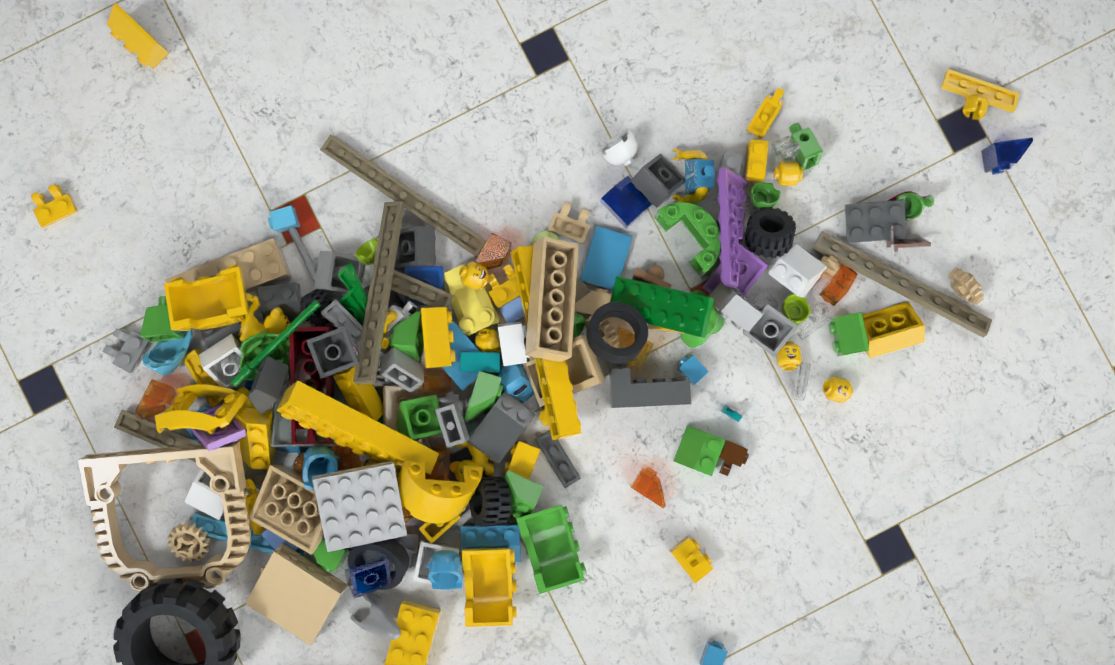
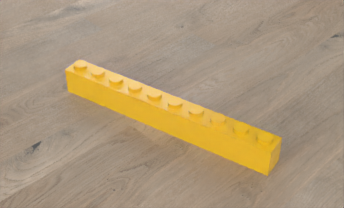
M533 245L520 246L510 252L526 325L528 324ZM534 357L552 440L581 434V422L576 411L577 404L573 398V386L569 380L567 363L565 361L557 362Z

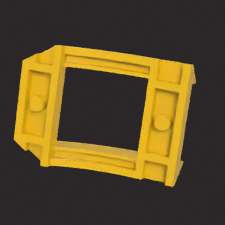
M207 384L189 385L175 389L179 394L174 398L175 402L164 413L155 415L156 429L159 433H162L165 428L169 430L192 428L213 434L217 427L223 428L231 422L246 401L247 396L236 390ZM212 395L226 397L223 405L215 411V416L187 411L197 397Z

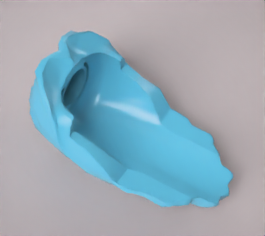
M193 328L190 331H183L184 339L158 342L152 350L144 354L142 364L161 375H171L187 352L193 337Z

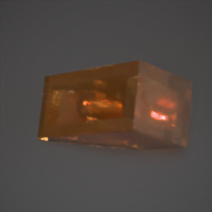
M491 233L475 263L486 267L487 270L501 267L504 261H509L511 257L510 252L512 250L510 249L512 242Z
M841 264L837 273L832 279L827 281L819 295L824 301L835 306L848 293L858 274Z
M424 372L423 392L447 393V389H451V378H447V373Z
M152 379L134 414L139 420H144L164 412L175 402L174 398L177 396V392L174 387Z
M642 467L630 487L664 509L666 504L660 478L656 476L658 472L650 467H647V469Z

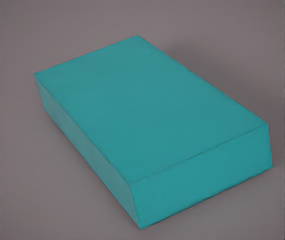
M461 352L460 372L479 373L481 371L484 373H500V353Z

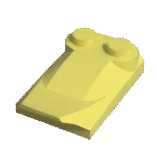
M462 264L444 273L443 286L447 293L454 295L451 305L459 321V328L467 337L479 333L482 329L500 323L501 320L486 286L474 290L461 283L459 271L465 265Z

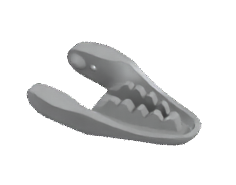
M364 593V599L371 603L370 613L365 620H362L357 614H352L351 620L367 632L391 640L398 639L401 634L400 628L384 600L377 595Z

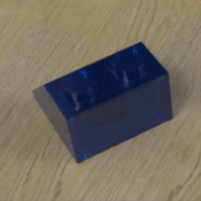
M1033 137L996 142L983 149L981 153L985 173L992 172V175H997L1010 170L1011 166L1018 163L1032 144Z
M629 176L611 188L600 201L626 229L653 205L641 191L636 189Z
M387 556L373 558L345 569L346 582L354 599L392 585Z

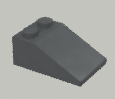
M505 391L467 442L496 464H499L536 414Z

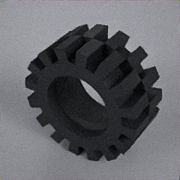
M319 289L304 295L301 298L302 301H300V305H302L300 310L303 311L314 300L321 304L306 319V321L310 320V324L315 325V327H320L329 322L321 314V311L332 303L331 300H333L331 297H327V292L324 293V290Z

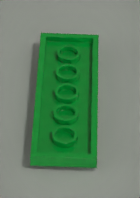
M616 276L610 303L621 302L634 307L642 314L647 324L705 338L714 298Z

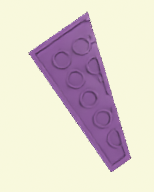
M720 168L719 175L717 176V184L719 186L718 204L720 205L718 220L721 225L719 241L722 250L720 252V261L722 263L720 278L723 285L732 288L738 287L740 264L737 256L741 255L742 250L739 246V239H743L745 210L742 204L747 199V195L744 194V187H748V181L727 168Z

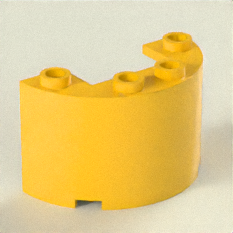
M239 265L227 266V269L221 270L220 273L216 274V277L203 276L194 282L183 280V278H173L171 282L164 283L170 326L173 331H190L191 328L199 330L217 328L241 322L244 320V316L245 318L250 316L242 268Z
M405 460L397 477L401 505L411 512L410 515L425 522L445 523L454 520L466 509L481 480L483 468L463 465V482L425 479V462Z
M511 548L462 549V568L465 574L466 595L464 608L465 627L512 626L513 618H517V607L513 606V592H517L516 580H513L512 574H516L514 550H511Z

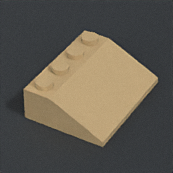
M284 464L270 465L249 519L307 553L313 554L324 538L315 491L304 488L303 477L299 472Z

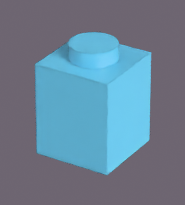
M291 205L269 212L270 218H268L270 228L278 233L293 227H300L296 210Z

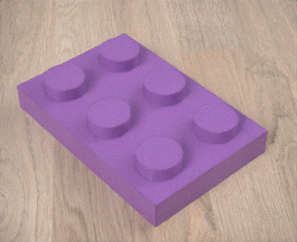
M739 243L742 250L741 255L737 256L740 264L737 288L745 296L768 267V264ZM720 263L702 287L709 294L721 283L722 263Z
M222 405L216 406L201 413L215 416V411ZM234 417L225 427H217L213 434H209L204 430L190 428L208 451L218 449L230 442H236L246 436L245 429Z

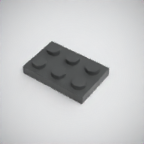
M904 199L845 204L847 243L891 240V225H894V239H906Z

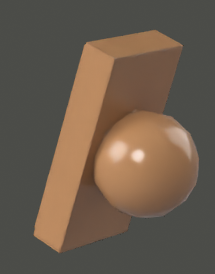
M658 265L650 266L646 272L637 268L632 277V280L666 288L671 287V284L663 281L664 270Z

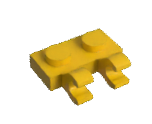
M53 184L48 187L51 195L55 198V200L46 203L42 193L36 192L30 195L38 207L33 212L42 228L78 212L69 194L64 195L59 185Z
M510 264L503 267L504 272L509 278L503 284L499 285L493 273L489 275L488 282L493 290L488 293L498 309L520 296L516 275Z

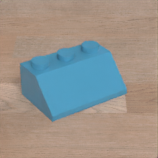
M518 523L480 527L476 524L462 525L461 551L462 549L511 548V550H514L515 562H521Z

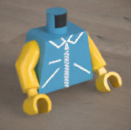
M673 149L672 151L677 152V157L671 158L672 160L682 161L684 158L686 160L685 197L674 195L672 199L686 203L703 201L708 192L714 188V160H708V156L701 150L684 151L682 149Z

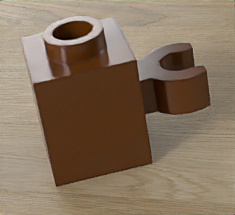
M725 440L719 456L720 459L724 460V463L719 473L728 476L732 464L739 467L742 464L745 465L749 457L748 449Z

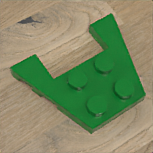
M350 263L337 274L349 290L338 302L363 326L368 299L353 265Z

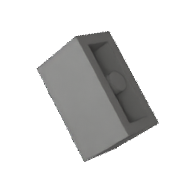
M393 347L381 357V375L407 391L412 392L424 383V365Z
M458 402L435 410L447 448L470 440Z

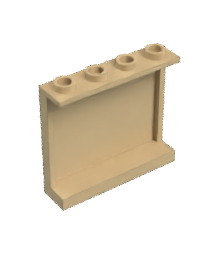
M281 543L270 557L245 604L267 617L270 621L283 627L286 631L297 636L303 642L312 645L348 584Z

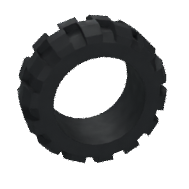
M182 578L162 580L159 584H151L141 590L122 610V616L116 621L113 633L114 640H117L113 645L116 663L122 662V665H234L237 660V651L240 649L241 640L240 630L234 629L238 624L237 617L232 607L227 609L223 604L225 597L217 590L211 593L204 589L205 583L189 579L185 584H182ZM171 615L189 622L196 628L204 641L206 660L195 664H184L166 657L157 648L150 632L151 617Z

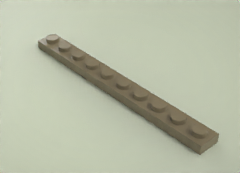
M330 134L320 150L393 201H402L405 204L404 208L475 257L479 255L486 245L487 241L333 135Z
M402 201L384 203L357 358L359 364L356 365L353 381L356 384H375L405 207Z
M823 231L819 234L813 247L814 250L827 257L833 256L839 263L983 338L988 334L992 319Z
M121 410L114 426L118 430L161 448L202 444L201 442H194L190 437L168 428L159 433L156 429V423L126 410ZM186 458L193 462H196L195 458ZM243 461L245 480L251 479L256 488L260 490L268 471L251 469Z

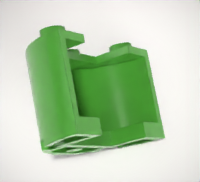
M677 202L660 208L654 218L665 232L681 221L703 249L689 262L700 277L703 276L716 262L721 248L719 241L720 231L716 221L706 210L691 203Z
M562 504L516 518L530 558L539 594L584 581L583 574H587L584 562L580 563L577 554L580 551L578 541H573L572 533H575L572 521H567V518L570 517L567 506L563 507Z

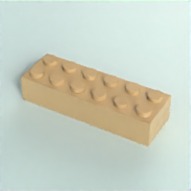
M544 236L533 244L525 356L563 362L572 357L578 244Z
M272 238L167 278L165 281L169 283L173 278H183V280L194 282L203 276L216 277V274L220 273L221 270H226L227 266L239 265L242 268L246 293L257 290L258 287H265L292 275L279 241Z

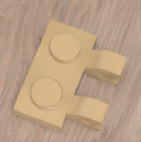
M564 202L560 214L554 212L548 231L584 244L590 225L585 224L590 211L582 208L577 221L567 217L572 204Z

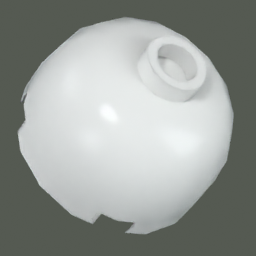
M629 129L627 134L625 131L617 134L607 141L608 146L606 148L602 146L599 149L600 154L607 163L616 166L624 164L626 166L634 160L633 156L637 152L638 145Z

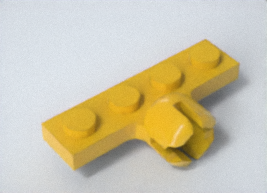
M947 69L941 89L965 97L963 114L969 118L970 112H973V120L982 119L987 113L988 106L1013 113L1016 110L1020 93Z

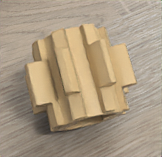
M824 255L820 261L827 268L820 277L830 280L837 273L840 265L837 264L838 260L833 256L827 257Z

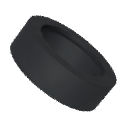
M611 302L602 305L594 312L587 326L586 337L592 351L601 359L611 363H626L636 358L648 339V326L642 314L634 307L621 302ZM607 318L623 319L630 324L634 331V343L626 348H616L607 344L601 337L599 331L600 323Z
M394 538L355 546L348 555V566L352 574L363 584L380 590L392 589L398 586L410 563L406 549ZM373 550L386 555L393 562L395 570L392 572H382L374 569L365 561L362 552Z

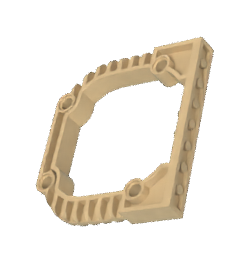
M239 441L230 442L210 451L201 444L87 454L78 460L86 505L91 506L95 538H97V548L100 551L101 558L106 562L111 571L119 574L121 579L129 581L133 590L140 592L151 584H159L162 580L182 578V584H185L189 579L205 583V589H211L221 585L230 572L246 557L251 544V529L244 492L246 480ZM195 458L196 465L212 478L210 480L211 490L221 495L228 535L225 554L213 556L205 565L159 569L156 564L150 561L134 560L125 550L122 542L115 507V498L122 491V487L118 482L121 473L128 463L145 462L146 465H150L163 460L164 463H171L177 459ZM220 479H223L226 485H223L220 482Z

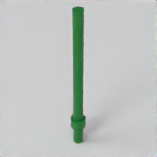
M314 300L249 364L246 363L240 369L241 372L231 380V383L237 387L246 377H250L255 372L254 369L313 314L321 304Z

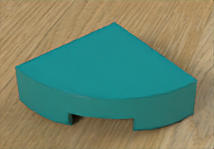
M723 406L721 409L722 413L735 422H739L742 418L741 414L733 411L728 406Z

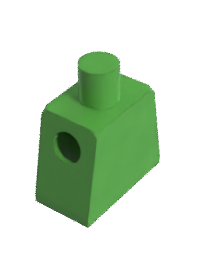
M799 123L791 125L789 130L792 135L789 146L796 162H798L799 166H802L803 171L818 165L823 150L811 129L805 128L802 130Z
M166 296L158 298V306L146 309L140 337L149 343L184 339L183 331L171 330Z

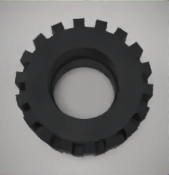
M764 207L760 211H754V214H751L747 221L745 233L746 246L750 247L749 250L751 252H756L758 256L763 255L764 258H776V256H783L784 253L787 254L792 248L796 231V223L793 221V217L788 215V212L781 211L779 208L773 209V207L768 209Z
M500 476L481 477L469 501L471 516L477 526H501L507 523L511 511V494L504 478Z

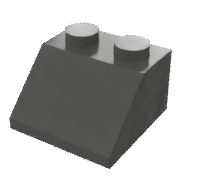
M660 153L644 165L630 181L657 208L685 183V178Z
M415 226L401 229L394 268L436 266L435 228Z
M292 282L257 288L260 302L259 308L264 320L277 307L282 309L283 314L290 323L303 312V310H300L302 306L300 305V301H302L300 284Z
M345 326L306 340L320 378H325L359 364Z

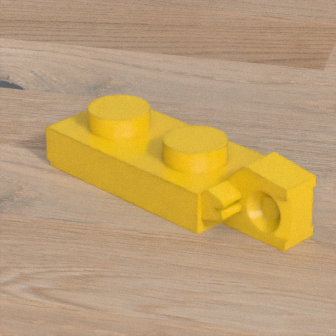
M778 87L773 96L768 94L746 131L761 140L763 139L782 107L783 102L780 101L784 90Z

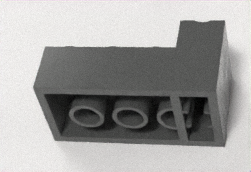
M613 363L612 369L609 370L611 408L691 404L690 381H685V377L671 378L672 382H666L665 378L652 379V383H646V379H636L631 384L630 368H627L626 363Z

